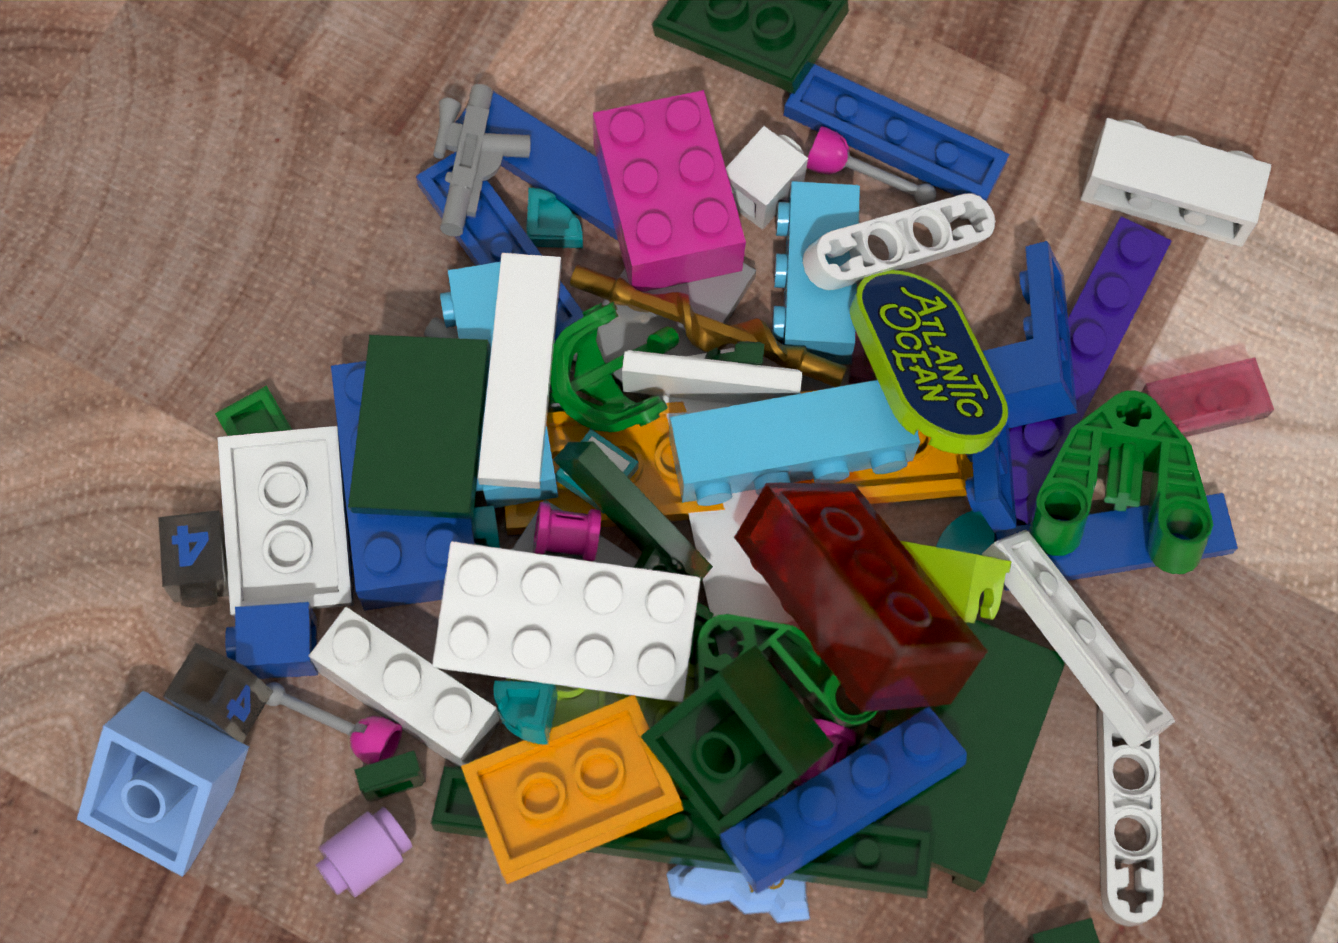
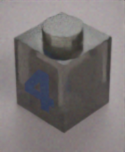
M220 511L158 517L162 587L174 602H181V605L184 607L200 608L216 604L218 597L229 596L224 520Z
M195 643L163 697L186 714L243 743L273 691L244 665Z

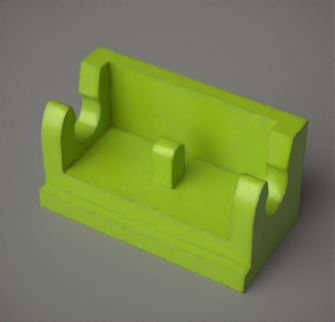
M879 537L868 602L974 623L980 607L979 599L981 593L984 592L980 615L982 618L992 620L999 610L1006 573H1010L1012 561Z

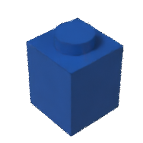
M309 602L235 607V626L227 627L225 633L226 655L229 663H236L237 669L245 680L318 675V671L309 657L318 644L317 617Z

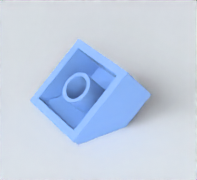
M142 691L103 725L77 820L183 877L190 869L233 796L249 746Z

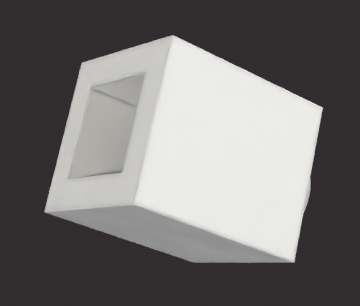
M763 126L726 167L737 211L762 230L777 214L778 202H788L791 182H804L808 158L794 140L785 135L777 136Z

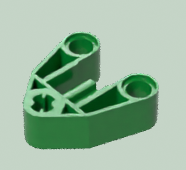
M1136 390L1118 393L1072 427L1039 490L1029 532L1046 554L1064 556L1072 553L1079 547L1083 537L1097 482L1098 464L1108 466L1104 502L1114 504V510L1126 511L1127 506H1140L1143 471L1152 472L1147 522H1150L1149 557L1154 565L1164 572L1185 574L1193 571L1201 561L1213 528V520L1192 445L1152 397ZM1051 515L1063 516L1069 521H1059L1052 518ZM1171 533H1178L1184 535L1190 540H1183L1177 538Z
M723 614L709 619L696 636L693 646L694 692L719 671L756 645L760 652L768 657L802 698L806 697L826 721L851 729L872 719L880 709L882 702L881 687L872 675L793 625ZM714 632L717 636L723 638L730 633L737 641L731 649L733 652L738 653L737 657L732 659L727 653L715 657L710 651V647L715 642V639L708 638L709 634ZM848 683L860 689L864 697V706L859 715H848L839 709L836 704L835 694L840 684ZM787 786L760 807H766L781 798L786 792Z

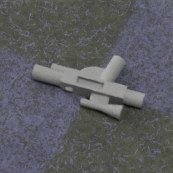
M484 84L472 86L463 124L454 122L461 109V104L457 100L443 98L439 101V131L433 155L436 158L442 159L445 156L446 150L457 152L453 171L447 172L445 181L449 182L450 185L440 230L449 236L462 235L466 216L475 217L482 183L492 178L499 171L502 157L529 158L530 135L485 133L493 90Z

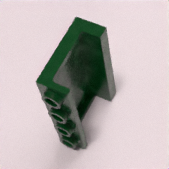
M925 613L922 619L911 615L898 647L909 652L901 673L892 669L889 670L881 690V705L887 707L879 728L868 724L858 750L927 707H930L966 750V764L874 822L935 830L931 867L954 876L952 883L976 892L985 884L1065 662L1053 650L976 619L974 623Z

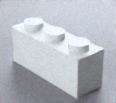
M1107 118L1094 148L1080 201L1242 247L1258 222L1272 164L1255 160L1253 156L1245 152H1226L1202 145L1199 141L1189 136H1170L1152 131L1136 121H1117Z
M348 607L343 609L309 655L318 673L384 718L400 724L403 731L458 768L475 760L500 725L498 711L495 706L440 669L433 668L432 664Z

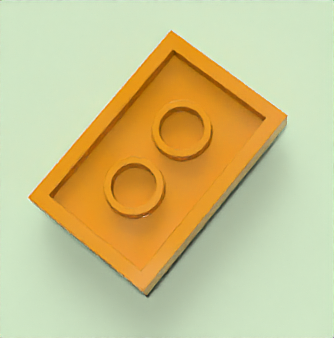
M635 695L552 728L548 745L523 740L461 766L501 873L507 884L683 811L681 800L669 773L640 737L649 727Z

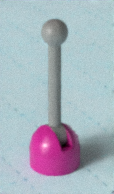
M824 126L820 127L808 155L807 169L819 174L831 175L839 172L846 166L913 195L916 202L920 205L934 202L936 190L932 185L928 183L916 185L851 157L849 146L844 137Z
M277 682L266 684L261 692L262 700L269 706L281 704L349 735L350 747L354 755L368 765L393 757L402 736V726L387 718L370 716L361 719L355 725L287 694L284 687Z

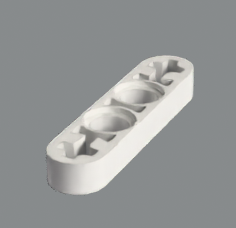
M972 193L961 194L833 230L808 246L803 257L804 270L810 281L817 287L825 290H837L860 283L867 276L890 270L900 271L968 251L991 236L995 228L994 213L989 204L980 196ZM960 217L962 220L969 219L972 225L957 227L952 231L950 223ZM914 222L921 223L929 229L933 238L932 247L923 246L917 241L913 233ZM869 235L878 236L885 242L889 251L888 260L878 259L872 254L868 245ZM849 251L851 257L850 260L839 267L837 264L829 265L825 255L829 258H835Z
M1099 707L1097 733L1101 900L1104 910L1112 920L1118 924L1130 927L1141 925L1156 916L1162 907L1163 901L1159 735L1145 742L1144 747L1138 746L1133 750L1128 744L1113 747L1112 740L1119 742L1123 737ZM1127 757L1140 763L1145 774L1144 783L1141 788L1136 790L1124 789L1116 782L1113 775V766L1116 760ZM1131 818L1142 824L1147 838L1146 844L1140 851H1128L1118 844L1114 835L1115 825L1118 820ZM1115 861L1124 864L1147 862V869L1140 868L1134 872L1135 890L1140 893H1146L1147 902L1138 905L1135 913L1130 912L1127 901L1118 900L1117 891L1128 886L1129 867L1116 870Z

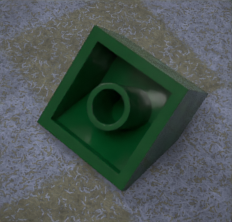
M756 645L719 671L640 736L718 837L800 777L834 747V744Z

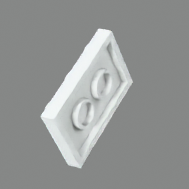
M329 426L217 437L230 615L235 617V607L309 602L312 609L354 605L338 427Z

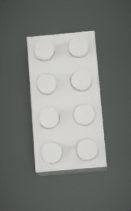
M451 542L432 667L683 702L700 577Z

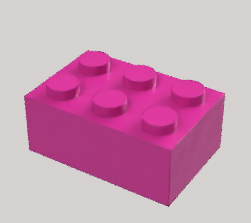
M704 90L594 112L593 145L629 284L641 292L742 271L746 240Z

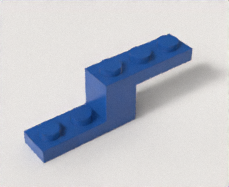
M1048 241L1025 246L1027 270L1020 271L1019 278L1024 299L1031 307V316L1023 318L1026 341L982 351L1006 399L1008 419L999 436L994 439L989 447L978 453L966 454L969 461L973 463V476L966 478V493L972 511L981 512L993 532L1017 528L1009 428L1077 413L1064 273Z

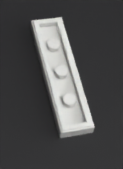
M512 253L501 254L478 470L479 485L540 489L562 268L561 257Z
M1023 530L995 541L982 553L983 556L1012 561L1010 573H1006L1004 584L1132 750L1159 735L1175 722L1174 717L1029 531Z

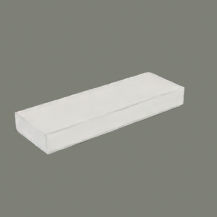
M628 350V352L625 351L622 381L623 392L740 405L800 394L802 372H799L800 370Z

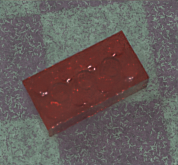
M766 483L734 536L737 543L750 559L752 567L762 575L779 598L782 608L792 616L812 643L815 653L825 661L844 687L848 698L858 706L861 712L949 705L988 652L855 484Z

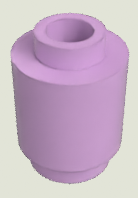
M383 807L373 815L368 811L319 846L318 848L324 859L317 863L316 867L336 895L347 889L356 898L404 862L401 855L413 846L395 818Z

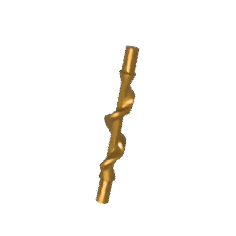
M579 264L575 267L572 274L570 286L606 299L609 303L614 301L616 305L628 306L634 311L651 312L680 322L684 325L686 336L691 344L702 351L709 352L716 347L720 350L727 344L732 343L735 345L741 341L762 342V344H765L763 357L783 368L800 370L799 372H802V375L833 387H840L847 370L846 366L809 353L806 350V346L781 344L775 339L766 322L756 318L733 325H726L712 318L694 313L690 305L689 295L685 293L650 294L641 292L621 277L616 279Z

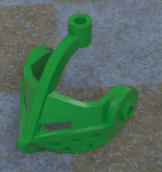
M614 301L605 306L599 303L582 312V318L566 327L560 333L554 343L550 381L552 391L549 393L551 404L559 403L565 413L581 425L604 432H619L637 424L642 427L660 417L659 413L668 408L665 401L661 400L659 395L636 403L624 396L614 381L611 373L623 367L624 354L605 363L596 342L598 327L606 325L618 317L616 312L618 308ZM663 327L649 335L647 343L632 351L665 354L678 345V333L672 327ZM577 353L575 374L570 382V368L573 356ZM581 391L602 402L603 405L598 406L578 396L576 392Z

